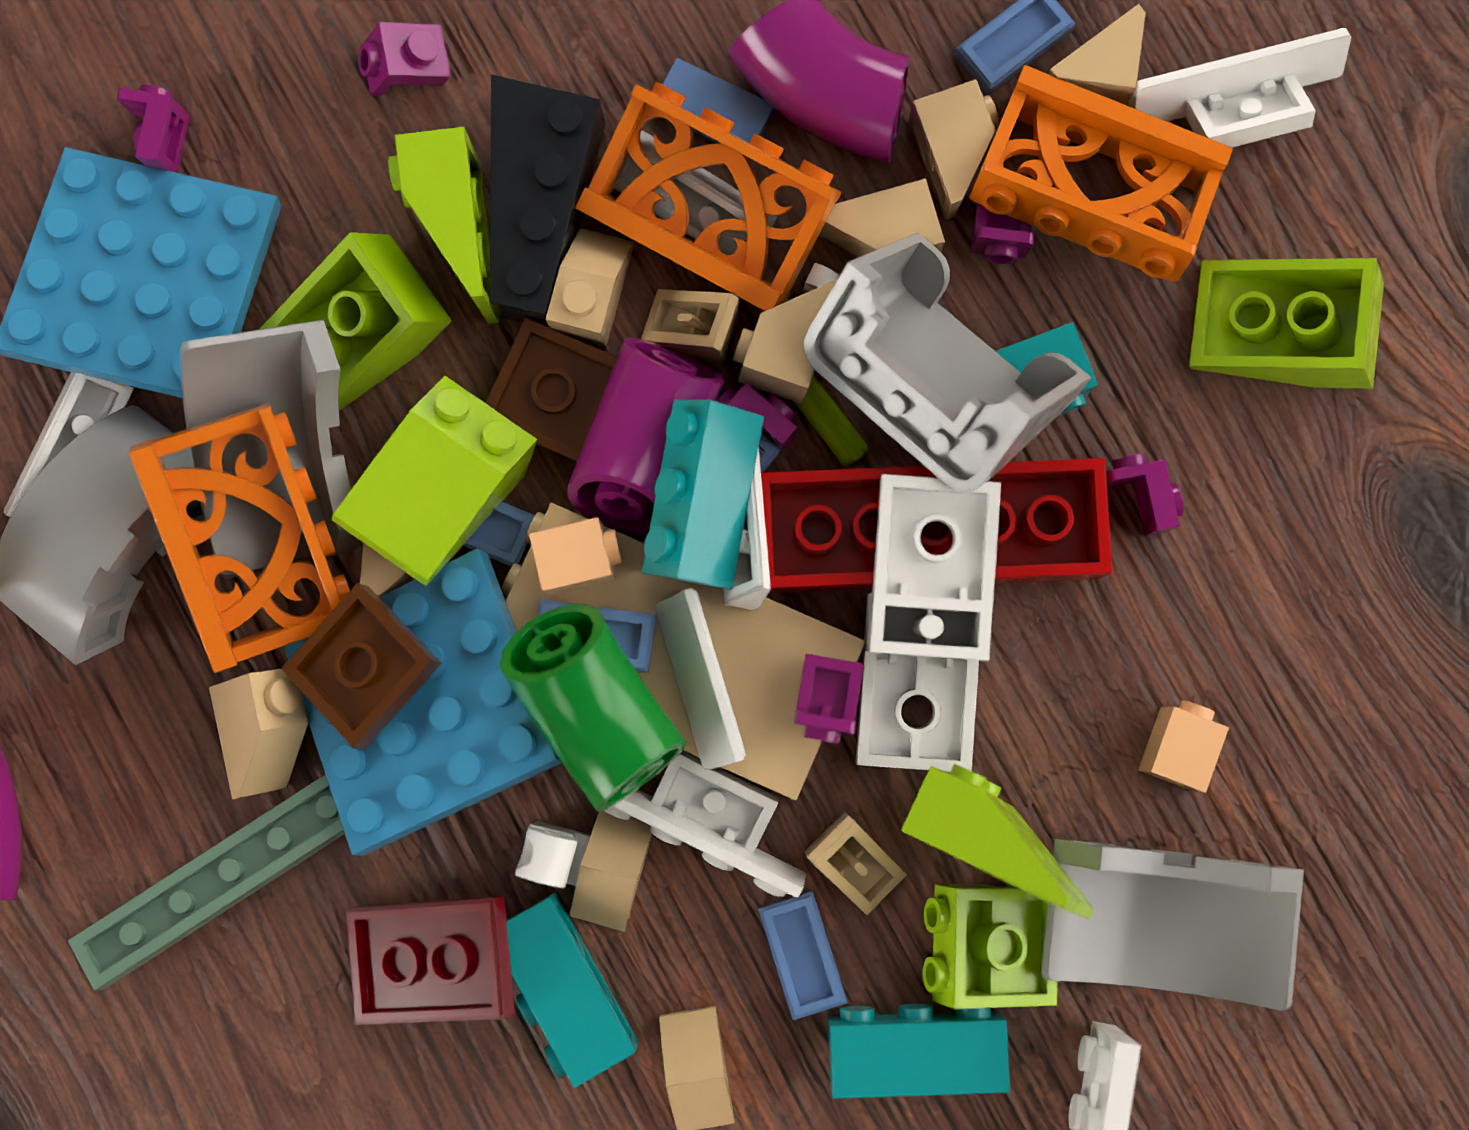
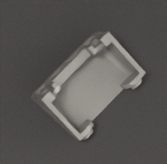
M917 232L847 263L807 330L804 339V349L809 363L820 375L940 480L954 490L968 492L976 490L1001 470L1077 398L1091 377L1067 357L1051 352L1035 357L1026 365L1021 373L938 304L949 283L950 269L943 254Z

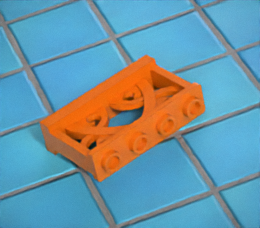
M1024 65L969 198L971 201L983 205L992 213L1010 216L1035 226L1044 234L1059 236L1087 247L1098 256L1114 258L1141 269L1142 272L1153 278L1177 282L1194 258L1219 181L1228 164L1233 148ZM1016 120L1033 126V140H1009ZM1074 142L1080 146H1069V144ZM1097 152L1116 159L1121 176L1135 191L1117 198L1090 201L1074 182L1064 162L1085 160ZM1015 155H1032L1037 157V160H1028L1021 164L1017 173L1003 167L1004 161ZM1135 167L1144 170L1142 175L1135 169ZM1019 173H1028L1033 177V179L1021 175ZM1180 185L1196 191L1189 211L1171 195ZM1157 205L1174 218L1178 227L1177 237L1162 232L1165 227V218L1161 211L1156 208ZM1147 223L1154 224V225H1156L1160 230L1155 229V228L1150 227V226L1145 225V224H1147Z
M657 81L652 90L635 84L631 92L632 97L589 187L584 188L575 208L764 311L787 302L791 294L790 290L835 202H837L842 193L829 185L834 175L804 159L799 169L779 159L784 148L755 133L750 142L730 133L735 122L704 107L700 116L682 107L686 96ZM666 118L674 125L676 138L673 142L664 144L659 139L658 134L655 133V150L664 159L653 164L643 152L640 134L644 125L650 120ZM692 128L721 143L692 148ZM630 155L644 172L633 180L616 199L610 196ZM747 157L777 173L766 177L760 184ZM726 164L738 186L746 220L732 218L717 221L706 227L696 240L693 241L685 236L689 225V208L686 198L672 179L702 167ZM784 186H793L799 189L804 195L807 204L804 218L798 224L789 228L770 227L767 214L774 216L783 215L793 207L780 206L776 199L777 191ZM660 187L668 193L675 207L672 216L665 220L659 219L654 213L656 203L662 200L666 201L664 197L655 192ZM730 230L747 232V241L733 238L737 243L736 251L733 254L726 255L720 250L718 242L722 233ZM769 238L794 240L773 283L764 279Z
M269 402L161 438H154L132 445L128 452L214 673L236 666L237 662L310 637L350 592L344 573L332 577L325 556L334 554L336 551L325 521L313 524L306 503L316 500V496L306 468L302 467L293 470L286 448L297 444L286 413L282 412L273 415ZM243 433L252 434L260 438L266 445L268 458L262 467L254 468L247 464L245 460L246 449L236 459V474L223 471L222 453L232 437ZM213 440L210 450L211 469L165 467L162 456ZM279 470H281L293 505L276 492L265 487L277 476ZM203 490L213 491L214 508L211 516L203 521L192 519L186 510L188 503L193 500H199L206 506V497ZM226 494L261 508L281 523L275 549L258 578L247 565L235 558L214 554L200 557L196 545L211 537L222 523L226 510ZM302 530L315 565L306 561H293ZM229 570L239 575L248 585L249 589L242 594L241 588L235 581L234 588L230 592L223 593L216 588L215 578L219 573ZM302 578H308L313 581L318 587L320 597L316 607L306 615L297 616L286 613L271 598L276 589L279 588V591L286 598L301 601L303 598L294 592L296 581ZM261 607L279 624L278 626L232 641L229 633L252 617Z

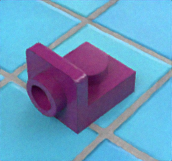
M146 84L140 85L139 90L119 88L116 99L133 116L143 118V121L138 122L134 131L135 157L148 168L178 173L190 115L173 99V94L163 88Z

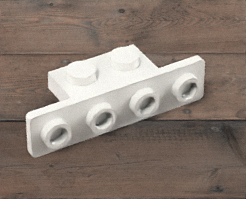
M1341 28L1139 80L1132 94L1131 107L1167 122L1186 117L1194 133L1229 147H1236L1309 128L1313 125L1316 110L1302 87L1338 78L1343 74L1351 35L1346 28Z
M684 750L668 765L653 797L640 790H636L624 800L604 810L620 819L628 820L633 816L651 825L650 831L667 843L681 845L682 842H685L703 851L702 857L719 869L732 871L735 867L755 877L754 883L765 892L774 896L784 897L788 893L798 898L804 887L805 872L756 848L780 798L719 767L710 770L704 769L700 758Z

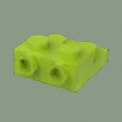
M935 884L934 898H929L924 907L926 928L930 933H934L933 957H928L923 965V982L926 989L932 993V1001L954 1009L1057 1006V981L1044 979L1041 974L1048 901L1016 886Z

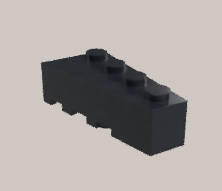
M491 74L490 302L500 318L523 323L526 317L549 327L546 321L547 312L560 265L578 233L583 212L575 207L584 188H588L591 182L605 127L604 114L600 99Z

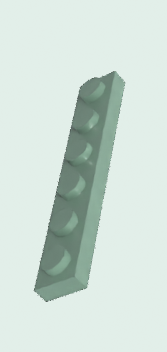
M326 774L69 939L68 942L94 991L105 990L344 835L345 832Z

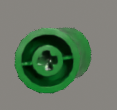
M572 604L549 610L527 622L510 638L502 650L499 666L506 680L548 744L597 811L602 812L611 808L641 788L670 764L687 745L688 742L666 715L632 666L597 608L587 604Z

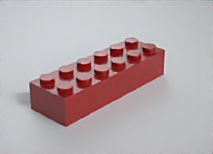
M1105 458L1008 462L987 481L1001 483L994 584L1100 579L1112 573ZM926 466L761 473L771 588L769 593L873 589L881 475L938 477ZM932 521L922 528L920 542L924 550L929 554L943 555L952 545L953 537L951 530L944 523Z

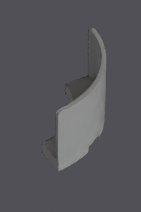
M324 320L198 339L183 343L180 347V364L187 429L268 402L273 415L285 412L297 444L286 448L293 470L302 467L306 468L316 496V500L306 503L313 524L325 521L336 553L325 557L354 552L358 538L332 521L333 513L351 491L344 455H332L329 428L340 426L338 405L340 366ZM243 433L232 437L222 453L223 471L236 474V459L246 449L245 460L247 464L254 468L262 467L268 458L266 445L260 438L252 434ZM213 440L190 447L193 467L211 469L210 450ZM279 470L277 476L265 487L276 492L293 505L281 470ZM203 490L206 497V506L203 502L200 501L204 520L211 516L214 508L213 491ZM226 494L224 518L219 528L209 537L213 554L230 556L243 562L254 573L261 572L269 562L275 549L281 523L261 508ZM302 530L293 561H312L313 558ZM229 570L219 573L221 577L226 579L239 576Z
M134 405L122 408L103 418L65 446L45 466L24 493L9 518L0 539V601L75 665L124 642L128 615L144 583L137 575L155 551L162 557L167 553L128 452L132 445L154 438H161L173 434V432L140 407ZM190 447L162 456L166 468L193 467ZM193 500L189 502L186 507L188 515L194 520L203 521L204 516L200 501Z
M1055 839L1053 857L1095 910L1089 920L1048 902L1041 969L1044 979L1167 990L1225 999L1276 1010H1287L1291 1007L1303 869L1235 859L1221 860L1195 856V865H1191L1192 854L1150 848L1140 850L1113 844Z

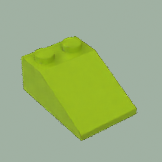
M456 127L395 135L397 155L389 156L388 158L389 174L394 191L401 190L405 208L413 209L487 323H499V316L490 302V236L482 165L465 128Z
M350 232L259 330L324 320L340 366L338 387L340 411L414 359L452 320L391 235Z
M1377 259L1202 260L1190 368L1314 388L1373 389L1384 280Z
M444 376L409 411L333 513L332 521L427 586L525 477L537 439L460 385Z
M956 764L953 765L950 774L936 767H930L904 823L902 832L1064 910L1086 919H1091L1095 910L1017 810L1010 804L997 798L1002 789L1001 787Z

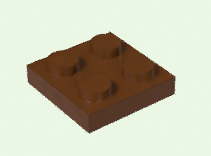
M525 317L487 398L486 404L537 439L535 446L573 463H577L617 357Z
M357 583L281 670L352 748L365 750L442 663L369 586Z

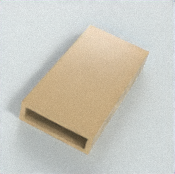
M550 503L546 514L537 512L528 528L525 543L531 545L530 533L588 519ZM604 526V530H605V531L612 530V529H610V528ZM617 531L616 535L623 563L613 565L616 580L549 596L542 591L532 545L522 566L517 563L513 564L506 576L501 591L503 595L507 596L506 604L516 631L520 630L527 622L538 617L540 599L572 604H587L594 607L647 613L657 616L655 609L660 601L690 588H693V591L696 590L746 753L744 760L721 767L793 800H797L822 740L804 737L806 726L794 724L805 654L857 662L865 644L864 640L767 597L759 608L750 610L725 605L723 588L692 584L641 573L645 556L644 543ZM656 617L649 673H637L666 715L688 742L683 750L699 757L659 620Z

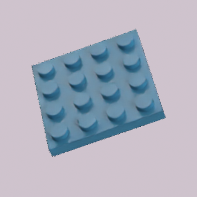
M65 147L0 326V355L183 398L180 364L181 345L187 341L241 333L282 207L278 197Z
M479 548L447 563L427 586L415 579L380 597L442 664L365 750L352 748L303 694L308 722L352 855L364 856L562 763L518 699L499 666L502 650L517 631L488 553ZM308 638L284 646L288 660Z

